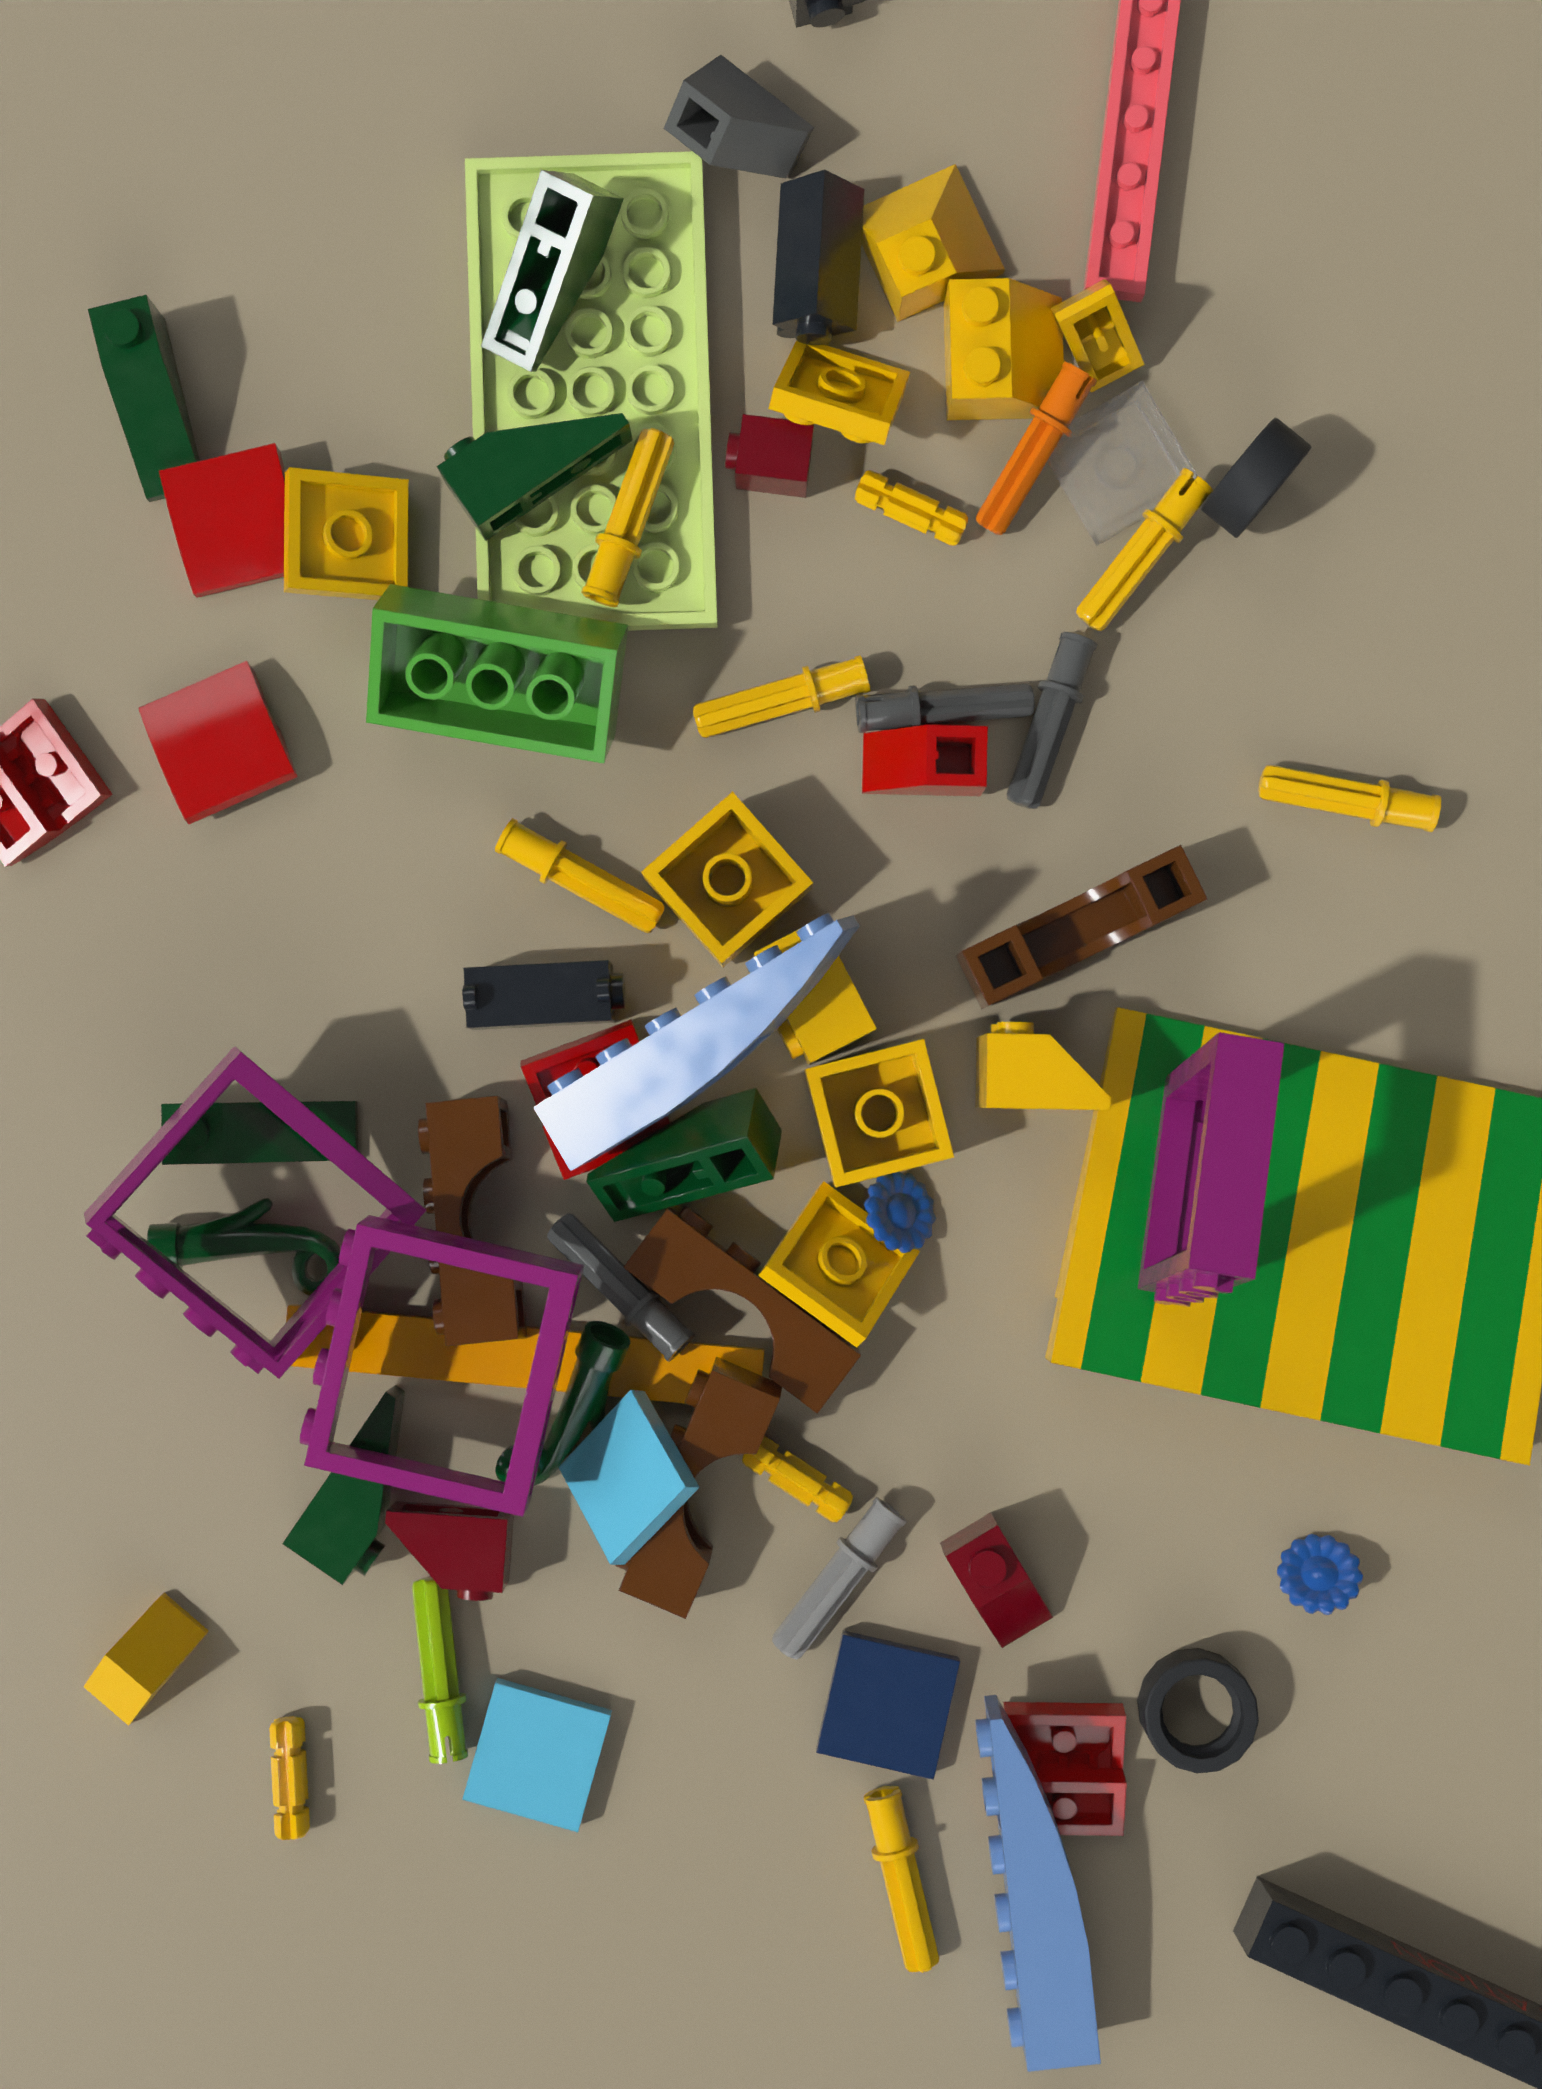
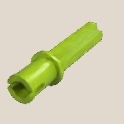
M425 1577L414 1581L412 1585L424 1698L418 1701V1707L425 1709L430 1752L428 1756L429 1762L443 1764L447 1763L446 1736H448L450 1756H452L453 1762L468 1757L461 1704L466 1702L467 1698L466 1694L459 1690L449 1589H441L432 1577Z

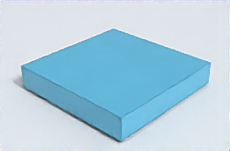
M630 1390L559 1466L567 1485L610 1565H625L700 1488L645 1391Z
M497 1678L462 1800L578 1832L612 1710Z

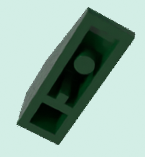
M541 170L481 347L530 372L537 371L603 258L624 198L573 173Z
M147 295L89 308L88 313L101 366L146 499L149 502L165 499L159 471L200 461L165 318Z
M623 413L490 431L476 440L474 437H466L458 441L444 454L445 461L436 467L449 490L483 539L487 541L626 446L633 439L630 424Z
M757 1088L749 1089L698 1105L589 1172L586 1182L614 1222L774 1179L782 1129Z
M357 1101L301 1102L358 1151ZM262 1102L214 1103L162 1160V1165L330 1160ZM183 1103L161 1104V1126L166 1123Z
M394 1385L385 1392L349 1446L392 1456L397 1455L405 1397L403 1389ZM331 1472L282 1544L341 1585L348 1580L355 1570L365 1576L386 1546L378 1541L377 1538L386 1526V1511L390 1505L392 1486Z

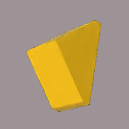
M1103 279L1051 308L1079 369L1097 380L1096 385L1090 390L1091 393L1145 365L1115 291L1107 280Z
M164 1592L105 1654L83 1687L129 1726L207 1635L209 1630Z

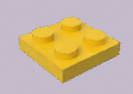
M796 340L773 387L768 409L783 413L788 420L797 424H818L840 431L844 437L854 442H875L885 445L905 393L910 372L827 345H807Z
M289 467L285 472L284 593L379 600L390 584L408 587L409 479Z
M823 1181L815 1190L758 1276L855 1347H858L871 1332L920 1251L912 1249L910 1252L901 1253L898 1249L893 1251L887 1249L884 1241L876 1240L874 1229L868 1226L866 1220L868 1213Z

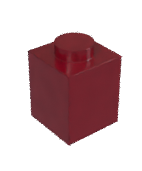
M743 414L740 433L729 432L725 469L735 470L736 489L806 498L814 424L801 425L787 419Z

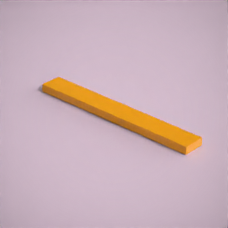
M288 1305L286 1322L301 1305ZM362 1311L349 1372L527 1388L540 1327L527 1326L528 1338L445 1346L444 1334H436L433 1317ZM326 1325L291 1366L315 1368L321 1349H330L334 1326ZM569 1331L556 1391L565 1392L577 1360L575 1348L583 1331ZM628 1336L631 1344L620 1369L613 1372L607 1396L623 1398L630 1390L645 1391L650 1400L684 1403L698 1369L710 1373L716 1357L762 1376L764 1348L690 1342L673 1360L668 1362L664 1355L646 1337Z

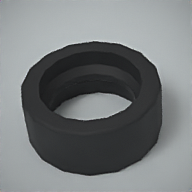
M1275 417L1260 432L1202 505L1201 510L1232 536L1238 538L1311 450L1312 446Z
M1200 1648L1176 1650L1158 1660L1143 1678L1137 1699L1140 1723L1156 1752L1174 1767L1196 1774L1221 1771L1239 1761L1253 1743L1259 1723L1256 1696L1241 1672L1220 1654ZM1204 1675L1216 1679L1226 1688L1232 1700L1233 1714L1229 1726L1220 1737L1207 1744L1190 1745L1180 1742L1169 1733L1163 1721L1162 1706L1167 1692L1176 1682L1187 1676Z

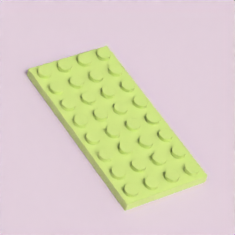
M693 151L465 158L472 426L474 439L476 440L490 431L623 413L628 420L633 439L626 446L487 541L483 539L476 529L478 599L627 624L628 631L718 628L703 159ZM541 170L573 173L624 198L603 258L536 372H530L481 347ZM650 428L658 429L674 439V447L638 544L642 554L639 559H633L619 597L618 607L605 606L586 598L581 593L599 548L595 539L597 534L605 532L641 431Z

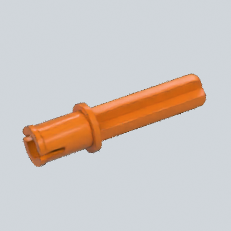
M1066 361L1062 364L1061 371L1038 410L1033 407L1031 408L1029 413L1034 416L1033 420L976 515L978 524L996 535H1002L1006 532L1062 435L1070 437L1072 434L1068 427L1091 388L1097 383V380L1089 376L1088 373Z

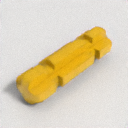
M867 470L863 474L855 491L857 503L874 511L877 506L883 508V515L924 534L931 530L935 532V539L948 545L955 546L961 540L968 524L966 513L949 505L944 510L939 507L940 501L898 482L895 486L888 484L889 478L872 470Z
M764 1436L757 1454H743L741 1461L746 1467L759 1475L763 1471L770 1474L769 1482L806 1506L813 1502L818 1506L815 1512L831 1522L837 1523L845 1515L852 1503L853 1495L851 1491L836 1481L829 1485L825 1482L827 1478L825 1474L790 1451L786 1450L784 1454L777 1451L779 1444L767 1436Z
M281 1717L275 1719L269 1727L270 1748L276 1749L274 1756H271L273 1805L279 1807L277 1813L274 1814V1833L278 1839L294 1840L305 1837L310 1828L309 1808L304 1806L305 1800L308 1799L306 1750L301 1749V1746H303L302 1742H306L305 1722L301 1717Z

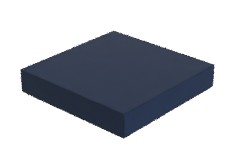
M842 1630L817 1740L816 1753L934 1780L959 1670V1657Z

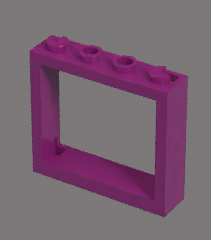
M1219 1032L1166 1076L1138 1281L1139 1290L1155 1292L1154 1302L1190 1307L1191 1302L1204 1303V1298H1218L1219 1293H1232L1234 1286L1255 1279L1284 1043Z
M234 1046L84 1212L85 1223L92 1229L86 1237L99 1246L101 1251L111 1259L115 1260L123 1253L140 1267L135 1277L158 1297L164 1299L171 1292L184 1302L188 1308L184 1311L183 1315L201 1332L212 1337L218 1330L235 1343V1347L230 1352L245 1367H250L257 1374L263 1368H266L280 1379L326 1326V1314L330 1298L335 1288L343 1290L348 1266L338 1263L270 1341L115 1215L117 1210L234 1080L381 1203L386 1210L379 1216L380 1218L414 1225L427 1210ZM376 1248L370 1275L391 1251Z
M368 1215L357 1224L356 1230L348 1229L342 1242L339 1264L348 1267L343 1290L334 1289L327 1309L326 1325L334 1326L330 1349H321L314 1368L313 1384L321 1386L317 1408H309L307 1410L301 1428L299 1442L300 1444L308 1445L304 1466L523 1517L531 1501L584 1265ZM376 1248L549 1288L506 1482L333 1442Z

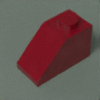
M395 1501L386 1511L385 1524L441 1589L457 1590V1597L460 1599L486 1601L493 1599V1593H503L509 1582L513 1514L475 1506Z
M991 1512L940 1542L947 1561L1001 1648L1053 1618Z

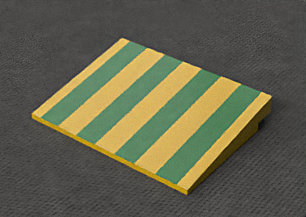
M1116 1007L1099 1086L1111 1097V1110L1093 1111L1055 1292L1057 1303L1045 1358L1050 1363L1530 1466L1542 1388V1098L1284 1043L1255 1279L1234 1286L1232 1293H1219L1218 1298H1204V1303L1191 1302L1190 1307L1175 1304H1159L1154 1302L1155 1292L1138 1289L1166 1076L1219 1032L1263 1040L1269 1039Z

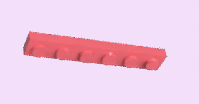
M1119 0L1083 288L1085 290L1105 279L1111 284L1118 300L1141 303L1145 295L1181 0Z

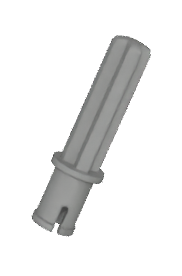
M876 1497L873 1505L847 1539L840 1537L837 1540V1545L840 1547L773 1634L772 1642L783 1654L796 1660L801 1658L868 1570L870 1572L876 1571L878 1568L875 1563L876 1559L899 1529L907 1523L905 1518L884 1500Z

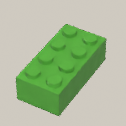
M390 584L372 610L366 723L604 764L616 734L628 625Z

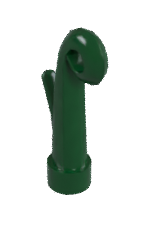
M269 1198L261 1199L233 1214L203 1223L182 1226L180 1223L150 1224L147 1233V1241L181 1269L185 1265L217 1260L296 1252L292 1265L293 1281L300 1291L309 1296L325 1279L315 1280L309 1276L307 1265L312 1256L317 1254L326 1261L328 1268L327 1277L339 1263L340 1248L337 1243L322 1232L301 1226L253 1224L271 1210L273 1203Z
M590 1321L585 1325L575 1348L577 1360L567 1389L543 1445L534 1486L543 1483L558 1470L580 1439L588 1422H590L593 1431L605 1418V1406L610 1380L613 1372L620 1369L631 1344L628 1335L620 1328L603 1321ZM514 1445L509 1446L498 1457L495 1472L500 1481L506 1482Z

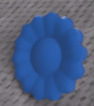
M896 1172L877 1177L876 1183L869 1186V1198L864 1203L865 1209L868 1212L867 1224L874 1229V1237L878 1241H884L887 1249L892 1251L898 1249L901 1253H907L912 1249L923 1247L925 1239L932 1236V1224L936 1220L933 1212L934 1200L927 1194L925 1184L918 1182L912 1173L903 1174L902 1172Z
M1309 1534L1304 1540H1293L1291 1548L1281 1553L1282 1563L1277 1567V1575L1281 1578L1280 1589L1283 1593L1289 1595V1601L1292 1605L1303 1606L1305 1612L1310 1614L1320 1611L1324 1615H1330L1335 1609H1346L1349 1606V1600L1358 1597V1585L1362 1583L1363 1574L1358 1569L1360 1560L1356 1555L1350 1553L1348 1544L1337 1542L1331 1535L1319 1537L1315 1534Z

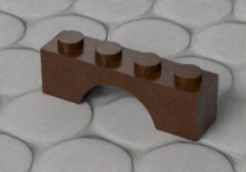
M1179 845L1052 909L962 950L956 955V958L981 1009L1179 914L1208 898L1182 846Z
M498 1095L425 1103L427 1118H421L418 1121V1138L422 1154H430L431 1178H424L423 1199L427 1214H435L436 1231L473 1239L470 1226V1212L475 1193L491 1172L512 1160L507 1100ZM429 1260L431 1273L440 1275L441 1298H436L433 1301V1321L436 1334H444L445 1346L528 1338L523 1282Z
M686 1205L680 1213L671 1207L667 1208L624 1265V1268L671 1304L688 1294L710 1289L729 1291L751 1302L765 1318L772 1334L773 1355L769 1368V1378L818 1414L861 1357L859 1349L759 1277V1273L756 1270L761 1265V1262L734 1241L726 1249L708 1236L714 1226Z
M716 1357L710 1373L698 1369L684 1402L695 1407L687 1427L684 1428L675 1424L670 1434L694 1478L706 1466L721 1458L740 1454H757L780 1401L782 1392L780 1385L771 1379L719 1357ZM688 1500L625 1565H615L625 1570L618 1591L684 1619L687 1618L708 1569L713 1551V1545L702 1535L692 1519Z

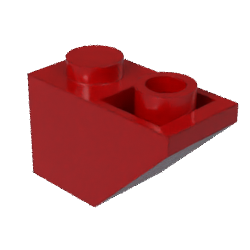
M920 725L863 733L862 794L980 797L987 787L988 726Z

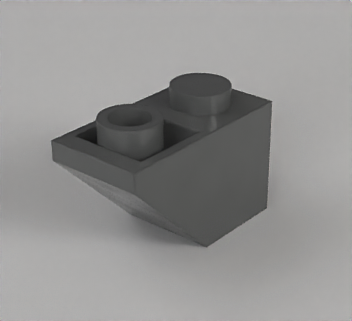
M719 55L683 80L663 129L709 165L786 179L792 175L814 127L728 59Z

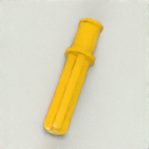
M654 428L641 431L605 532L599 533L596 536L595 542L599 545L587 582L581 591L583 596L596 603L609 607H618L619 597L632 561L641 557L642 550L638 547L674 447V439L663 431Z
M1183 468L1178 478L1152 511L1145 509L1142 513L1145 521L1077 607L1076 614L1088 626L1097 631L1105 630L1172 542H1181L1183 536L1180 532L1213 491L1212 487L1201 477L1197 476L1194 479V473L1187 468Z
M861 655L855 656L854 659L811 671L808 665L802 667L803 673L697 703L693 706V715L698 732L701 737L709 738L809 708H813L814 713L820 712V705L862 692H871Z
M1267 765L1263 769L1259 780L1258 794L1263 800L1368 819L1373 827H1379L1381 822L1433 832L1441 811L1440 795H1427L1389 786L1388 780L1383 779L1378 784H1371L1276 765Z
M514 818L508 822L498 839L495 852L503 854L541 875L539 881L543 884L550 880L644 933H651L655 929L664 912L665 906L661 901L566 849L567 842L561 840L556 844L518 823V820Z
M884 1786L871 1790L863 1796L876 1846L871 1850L874 1860L880 1861L905 1968L909 1972L920 1971L923 1973L931 1970L933 1966L938 1964L939 1955L915 1858V1852L919 1849L918 1840L910 1837L901 1799V1789L898 1786Z

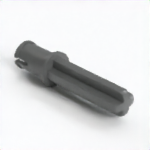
M1071 632L1061 633L1060 642L1046 681H1040L1037 688L1042 694L1006 794L1007 799L1015 805L1028 809H1037L1040 806L1075 703H1082L1084 695L1080 693V689L1093 652L1098 644L1092 639Z
M1029 684L918 692L915 685H910L908 692L873 695L856 694L855 699L856 721L859 733L929 724L1027 717L1033 714L1035 704L1033 689Z
M568 1213L553 1224L547 1234L548 1240L570 1262L584 1265L583 1275L625 1316L623 1324L626 1327L633 1324L664 1355L668 1362L673 1360L692 1341L695 1334L689 1331L658 1299L660 1295L654 1290L650 1291L637 1277L626 1270L624 1264L574 1214Z

